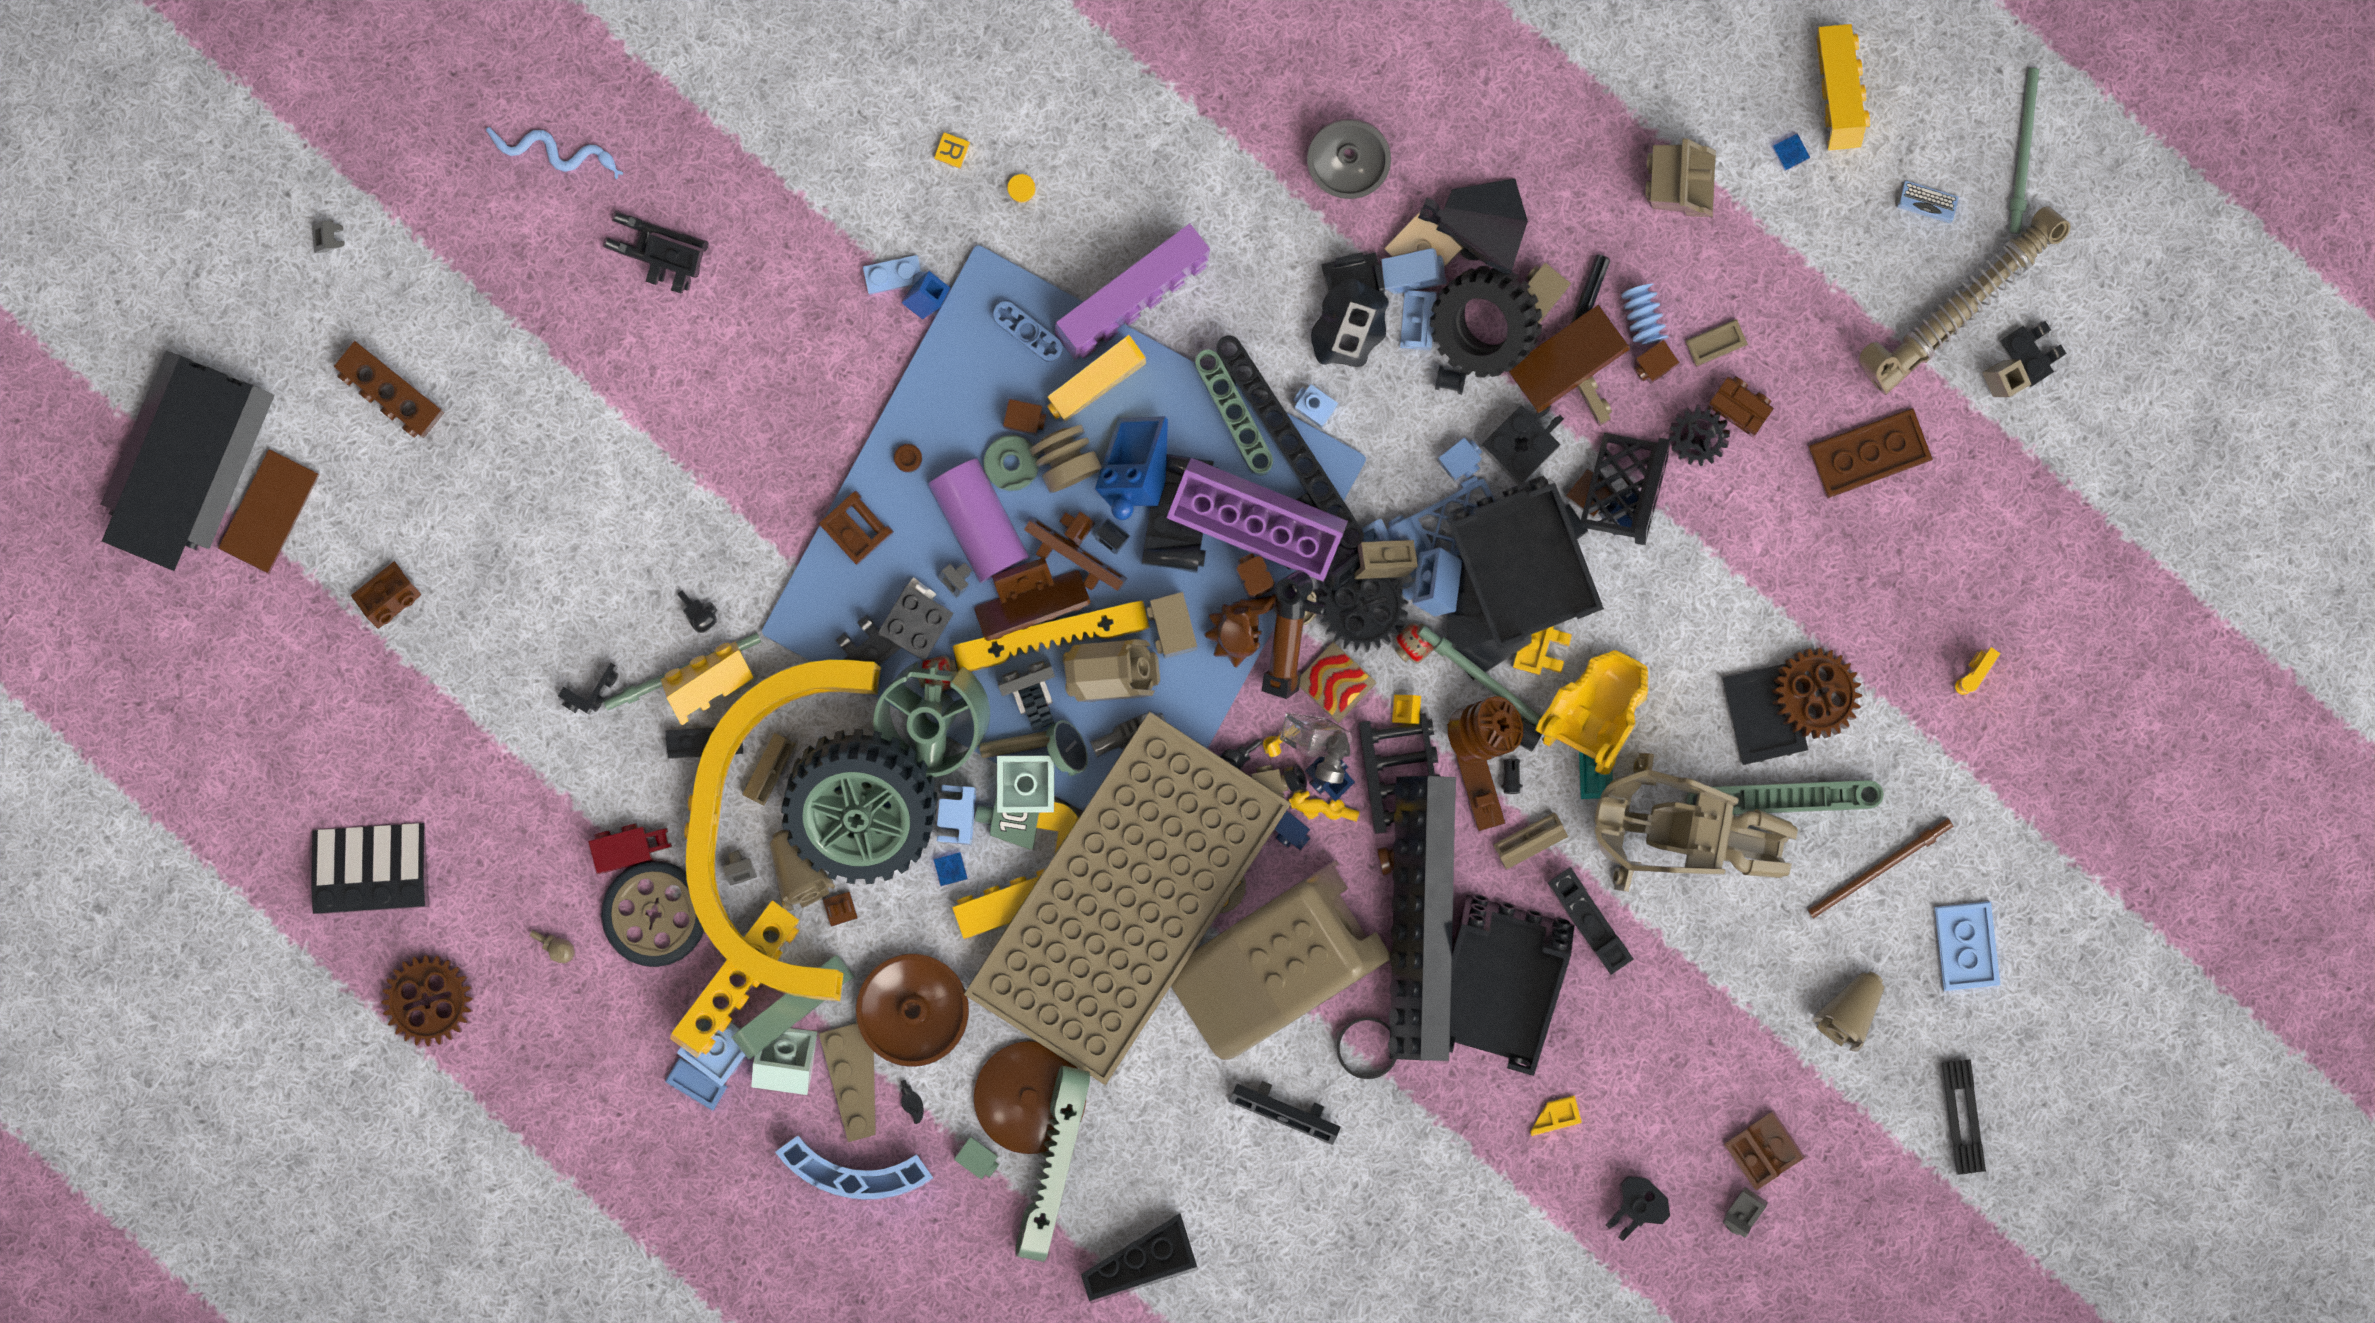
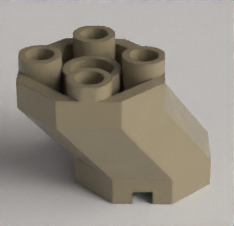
M1132 639L1074 645L1069 652H1065L1063 655L1066 692L1070 697L1074 696L1078 702L1090 703L1153 696L1155 690L1151 689L1160 682L1158 657L1155 652L1150 653L1147 647L1151 646L1147 640Z

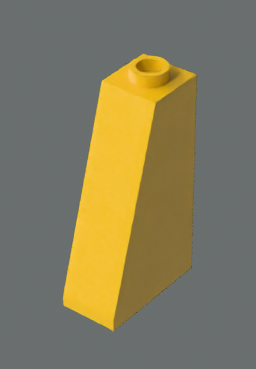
M1128 335L1048 396L1050 404L1047 405V408L1056 420L1061 417L1066 422L1146 364V357L1131 336Z

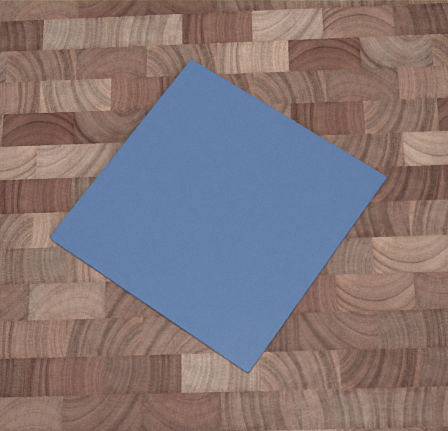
M978 245L972 250L825 517L829 515L849 495L857 491L862 496L861 500L885 526H889L894 533L862 562L856 565L826 531L819 526L765 623L762 634L811 662L843 660L848 655L835 640L846 632L855 645L859 647L870 637L857 622L868 614L877 628L880 629L904 587L914 577L936 593L933 601L954 613L927 659L946 655L950 660H955L953 645L984 638L974 608L977 605L999 598L993 578L980 584L928 484L943 473L976 458L985 471L984 457L986 451L993 441L1002 436L1016 435L1025 438L1034 446L1042 438L1055 431L1082 425L1085 433L1077 437L1075 441L1088 437L1089 443L1080 452L1083 454L1094 451L1102 467L1118 418L1166 416L1168 419L1167 454L1214 461L1213 467H1219L1218 469L1295 500L1306 492L1236 385L1238 393L1273 458L1270 472L1263 476L1255 475L1249 470L1196 370L1195 362L1131 327L1123 324L1117 329L1119 333L1108 342L1100 341L1095 345L1097 349L1085 359L1080 356L1074 360L1063 344L1062 355L1055 362H1046L997 325L993 316L994 308L1001 302H1011L1056 337V322L1083 303V301ZM1008 308L1006 311L1001 309L999 311L1001 314L1000 320H1010L1014 323V326L1010 329L1015 331L1017 324L1024 318L1019 316L1017 321L1011 316L1012 309ZM1031 324L1023 325L1020 329L1021 337L1026 340L1034 338L1036 328ZM1041 333L1039 340L1032 346L1037 348L1039 343L1045 348L1044 355L1048 356L1050 353L1055 355L1057 353L1055 350L1056 343L1052 342V344L1048 345L1042 340L1046 335ZM1130 335L1146 357V364L1066 422L1061 417L1056 420L1047 408V405L1050 404L1048 396ZM1224 381L1216 382L1213 386V391L1218 395H1224L1229 390L1228 384ZM1251 394L1254 402H1264L1261 398ZM1009 399L1042 406V413L1047 414L1044 430H1038L1037 436L1004 429L1003 424ZM1230 406L1226 411V415L1228 418L1236 420L1241 417L1242 410L1238 406ZM1276 412L1270 413L1266 418L1267 423L1275 427L1279 426L1283 421L1282 416ZM1287 413L1344 501L1365 464L1366 457ZM1245 430L1240 433L1239 439L1243 444L1248 445L1254 442L1255 435L1253 432ZM1286 436L1282 440V445L1287 450H1293L1297 447L1298 442L1295 437ZM904 444L916 446L922 454L921 466L911 473L902 472L894 462L896 450ZM1045 453L1038 455L1039 459L1045 456ZM1011 455L1005 458L1003 464L1005 469L1014 471L1019 467L1020 461L1016 456ZM1257 455L1252 460L1254 467L1257 469H1264L1269 463L1268 459L1263 455ZM1302 459L1297 463V468L1301 473H1309L1312 471L1313 465L1309 460ZM1049 464L1039 467L1036 478L1029 486L1022 490L1006 491L999 489L991 483L1030 557L1010 569L1041 558L1036 555V552L1043 542L1024 530L1032 518L1035 517L1067 538L1064 534L1068 528L1059 522L1065 512L1076 518L1079 512H1082L1095 525L1079 547L1128 579L1118 591L1099 580L1092 591L1086 587L1091 601L1089 605L1080 610L1071 611L1052 620H1046L1035 625L1136 601H1144L1147 614V608L1151 607L1150 600L1183 592L1197 643L1196 651L1165 658L1164 653L1158 654L1155 642L1160 640L1155 620L1150 621L1148 618L1150 628L1110 639L1100 638L1095 633L1094 638L1090 639L1087 634H1084L1082 642H1079L1077 637L1073 636L1072 644L1070 645L1065 639H1062L1061 647H1057L1055 642L1052 641L1049 650L1043 644H1040L1039 652H1035L1032 646L1029 647L1028 655H1025L1019 649L1017 657L1014 658L1010 654L1008 660L1001 665L971 671L983 686L990 706L989 726L984 738L980 742L981 744L1047 731L1050 725L1033 731L1027 713L1021 715L1014 694L1010 693L1002 696L998 682L1002 681L1001 676L1017 670L1018 674L1029 671L1028 666L1042 660L1045 665L1051 663L1055 677L1045 682L1053 702L1048 707L1054 723L1061 720L1071 723L1082 736L1088 754V765L1085 771L1076 775L1069 776L1067 771L1062 772L1055 765L1054 795L1083 811L1123 751V749L1118 747L1096 757L1090 741L1113 732L1114 726L1141 714L1148 713V711L1153 714L1161 712L1167 723L1208 749L1275 627L1276 614L1273 608L1265 614L1258 615V631H1262V634L1259 635L1260 647L1252 656L1246 657L1238 667H1234L1228 657H1215L1213 654L1217 642L1206 638L1204 635L1205 632L1215 627L1209 618V614L1221 613L1223 604L1231 605L1233 602L1240 601V599L1252 600L1248 599L1243 589L1244 584L1240 583L1236 574V568L1239 565L1238 560L1252 552L1203 533L1201 550H1206L1204 567L1198 566L1197 573L1142 565L1150 506H1133L1134 510L1130 518L1127 520L1116 519L1112 515L1110 505L1095 489L1100 471L1070 487L1049 493L1042 478V475L1051 469ZM1316 483L1312 487V491L1316 496L1323 497L1328 493V487L1324 483ZM1332 506L1328 509V513L1336 516L1340 507ZM853 507L846 511L871 540L877 535ZM1108 518L1130 535V538L1117 554L1112 553L1095 539L1096 532ZM1054 549L1048 558L1045 559L1052 578L1078 570L1084 582L1089 575L1088 571ZM1262 557L1267 566V572H1270L1275 584L1272 591L1257 598L1276 594L1275 588L1277 583L1296 570H1288L1286 566ZM963 563H966L972 570L965 579L969 585L956 598L938 579V576L949 564L956 570ZM1107 617L1101 618L1102 623L1098 624V628L1103 627L1104 631H1109L1110 625L1114 624V622L1108 621ZM1140 639L1147 640L1151 645L1147 649L1150 653L1155 652L1158 657L1160 682L1152 687L1151 690H1155L1153 696L1090 703L1078 702L1074 696L1070 697L1066 692L1063 655L1065 652H1069L1074 645ZM994 643L993 649L989 650V654L993 653L995 657H1000V652L1004 650V647H999L998 643ZM904 648L899 649L880 665L878 695L873 696L880 699L884 691L902 670L918 662L917 668H921L923 660L909 653ZM909 677L906 682L902 683L922 698L925 696V687H920L918 677ZM955 689L943 692L949 695L953 701L963 698ZM970 708L957 713L956 719L946 731L947 737L967 748L971 747L974 737V721ZM925 712L930 721L939 723L934 715ZM979 745L974 750L978 754H980ZM1042 747L999 756L1050 755L1047 747ZM997 756L987 758L997 764Z

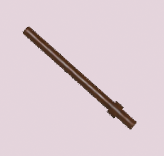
M1947 817L1931 829L1927 827L1919 832V837L1807 909L1813 919L1922 847H1929L1937 842L1936 838L1954 827L1952 822Z

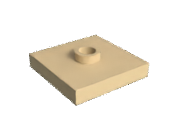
M1418 213L1385 248L1392 257L1434 248L1436 249L1437 256H1442L1445 268L1464 247L1453 237L1437 231L1438 225L1419 219Z

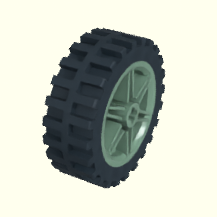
M854 729L853 735H845L844 730L837 731L832 740H828L826 736L819 738L815 749L809 745L804 750L802 759L797 758L794 763L781 806V813L784 814L782 826L783 830H789L787 837L789 845L791 847L794 845L799 847L797 856L802 861L806 858L812 861L811 869L817 873L820 869L829 872L828 878L836 880L837 876L845 877L848 884H855L856 879H865L866 885L874 884L875 879L881 876L884 881L893 879L894 871L898 870L903 874L909 870L910 861L912 860L916 863L921 857L923 848L926 849L937 811V792H933L935 781L932 775L926 777L928 766L924 760L917 762L914 759L916 751L911 747L904 750L899 746L901 740L895 737L888 741L881 738L882 732L874 731L873 736L863 735V729ZM842 786V790H834L835 787ZM887 801L891 803L889 808L883 806Z

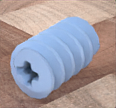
M1654 284L1637 286L1621 294L1622 299L1631 300L1624 305V309L1633 311L1627 315V320L1636 321L1630 326V331L1639 332L1632 340L1633 342L1642 343L1641 345L1669 338L1668 335L1659 334V331L1665 328L1666 325L1656 322L1663 314L1654 313L1653 311L1660 306L1659 302H1651V299L1657 295V292L1648 291V288Z

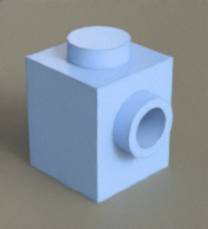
M1312 384L1307 389L1302 387L1293 399L1297 403L1294 410L1321 429L1338 406L1336 401Z

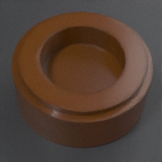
M904 444L896 450L894 462L902 472L911 473L921 466L922 454L916 446Z

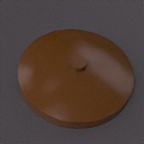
M904 954L890 958L878 965L867 976L861 986L856 1003V1018L860 1033L867 1045L878 1056L893 1064L917 1067L934 1063L948 1055L958 1045L965 1033L969 1019L968 997L964 995L965 988L957 974L950 967L933 957L921 954Z
M1034 1041L1015 1043L999 1050L981 1069L974 1088L975 1112L983 1130L998 1145L1016 1153L1038 1154L1049 1151L1044 1142L1052 1140L1048 1136L1047 1131L1055 1129L1049 1121L1055 1119L1050 1111V1102L1058 1071L1061 1066L1078 1068L1042 1044ZM1085 1100V1105H1084V1109H1083L1081 1121H1082V1118H1083V1115H1084V1112H1085L1086 1100ZM1067 1104V1107L1061 1108L1060 1111L1065 1115V1112L1071 1111L1072 1108Z

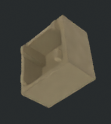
M1183 592L1150 600L1151 607L1147 608V615L1150 621L1155 620L1160 638V640L1155 642L1158 654L1164 653V657L1169 658L1196 651L1197 643Z

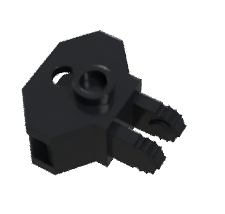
M1627 1176L1619 1184L1622 1203L1618 1206L1620 1209L1605 1225L1611 1229L1618 1224L1625 1214L1628 1215L1633 1221L1620 1232L1618 1237L1624 1241L1638 1226L1641 1227L1644 1223L1664 1224L1670 1217L1668 1198L1647 1178ZM1648 1191H1651L1653 1194L1650 1201L1645 1200V1194Z

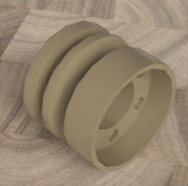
M1082 425L1055 431L1042 438L1038 444L1029 449L1032 457L1045 453V456L1035 462L1037 467L1049 464L1051 466V469L1042 475L1049 493L1070 487L1102 469L1094 451L1083 454L1080 452L1089 443L1088 437L1075 441L1077 437L1085 433Z

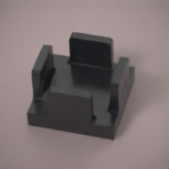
M1376 252L1363 255V253L1335 258L1333 262L1321 264L1327 293L1345 280L1356 279L1385 295L1384 281ZM1354 308L1350 316L1365 313L1367 311Z

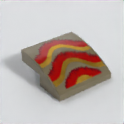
M1332 642L1301 675L1299 687L1339 724L1377 682L1338 645Z

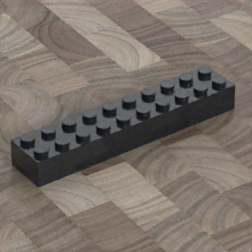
M1396 776L1394 789L1396 796L1394 814L1395 841L1393 843L1394 870L1392 873L1394 881L1392 898L1393 925L1391 928L1392 954L1390 957L1392 969L1389 987L1391 994V1009L1389 1012L1390 1039L1388 1041L1389 1059L1449 1061L1456 777Z

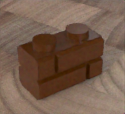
M1736 376L1733 379L1727 377L1707 406H1711V409L1715 412L1720 411V416L1753 438L1774 408L1770 406L1772 401L1760 392L1754 395L1747 390L1749 385Z
M1251 553L1238 560L1239 565L1236 568V574L1240 583L1244 584L1243 589L1248 599H1255L1272 591L1275 582L1270 572H1267V566L1262 556L1255 557Z

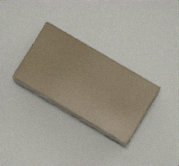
M1737 319L1685 341L1696 367L1748 345Z

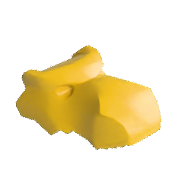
M1617 650L1591 658L1584 673L1575 683L1570 682L1566 686L1559 688L1551 705L1539 720L1536 731L1545 735L1542 738L1543 744L1550 747L1555 740H1558L1594 759L1597 763L1596 772L1604 775L1610 774L1618 753L1635 726V709L1647 700L1648 667Z

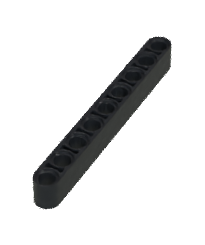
M1232 335L1222 337L1217 343L1216 353L1219 355L1228 374L1305 492L1308 493L1316 508L1327 513L1328 509L1332 506H1338L1343 510V517L1341 519L1348 521L1344 532L1349 529L1355 530L1358 533L1359 539L1354 544H1348L1344 541L1342 535L1339 544L1346 550L1357 549L1358 545L1363 541L1364 533L1355 517L1241 342ZM1227 342L1233 343L1237 348L1236 353L1232 356L1224 355L1221 352L1223 344ZM1241 366H1247L1251 369L1252 375L1249 379L1242 380L1236 375L1237 369ZM1254 390H1264L1267 394V399L1262 403L1254 402L1251 397ZM1273 412L1280 414L1283 419L1282 423L1276 427L1269 425L1266 420L1267 416ZM1286 436L1295 437L1298 442L1297 447L1293 450L1285 449L1282 445L1283 438ZM1302 459H1307L1312 463L1313 469L1309 473H1301L1297 468V463ZM1316 483H1324L1328 487V493L1323 497H1318L1313 493L1312 487Z

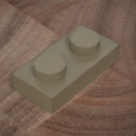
M1593 376L1578 385L1577 388L1598 425L1601 426L1610 421L1609 414L1612 413V410L1605 398L1600 400L1595 391L1598 389V385Z

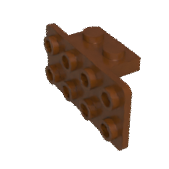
M1045 557L993 575L992 578L999 598L977 605L974 611L984 639L990 641L1000 639L1004 635L1018 630L1027 629L1040 622L1052 620L1062 614L1080 610L1089 605L1091 601L1078 570L1052 578Z

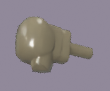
M532 930L530 936L543 943L542 949L549 952V956L553 961L565 964L573 960L575 949L569 940L552 934L546 938Z

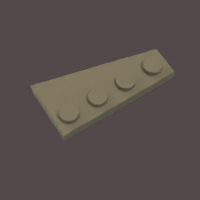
M858 1023L819 1033L848 1142L876 1135L874 1051L863 1039Z

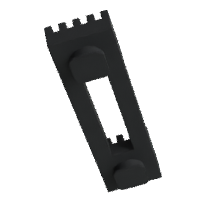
M1971 1059L1943 1062L1942 1071L1956 1174L1986 1172ZM1965 1088L1972 1144L1962 1145L1955 1097L1956 1089Z

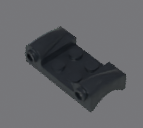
M1167 454L1166 482L1158 506H1150L1142 565L1172 568L1197 573L1198 566L1204 567L1206 550H1201L1203 533L1167 518L1184 472L1192 457ZM1193 458L1208 465H1214L1212 460Z

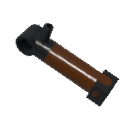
M1295 571L1281 579L1275 588L1278 607L1269 670L1264 673L1261 691L1284 699L1299 691L1301 673L1297 672L1305 611L1324 616L1327 612L1325 605L1307 600V596L1312 593L1313 582L1311 577L1303 571Z

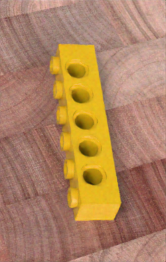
M772 900L744 938L758 951L778 961L783 954L780 948L785 942L790 944L800 930L796 928L799 919ZM773 931L777 934L778 940L772 943L767 942L763 937V933ZM726 960L673 1030L670 1039L696 1058L701 1053L707 1055L716 1043L712 1038L718 1030L724 1032L733 1020L729 1017L735 1008L738 1010L742 1009L749 999L746 993L752 985L757 988L760 982L743 973L730 961ZM733 975H740L743 977L745 984L735 987L730 983L729 978ZM717 997H723L727 1000L728 1006L724 1009H718L713 1005L712 1001ZM700 1019H705L710 1022L711 1029L705 1032L700 1031L696 1027V1022Z

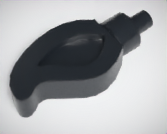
M906 1080L900 1081L903 1087L900 1089L903 1095L901 1099L902 1108L914 1116V1124H918L921 1122L924 1114L922 1099L912 1090L911 1085L908 1086Z

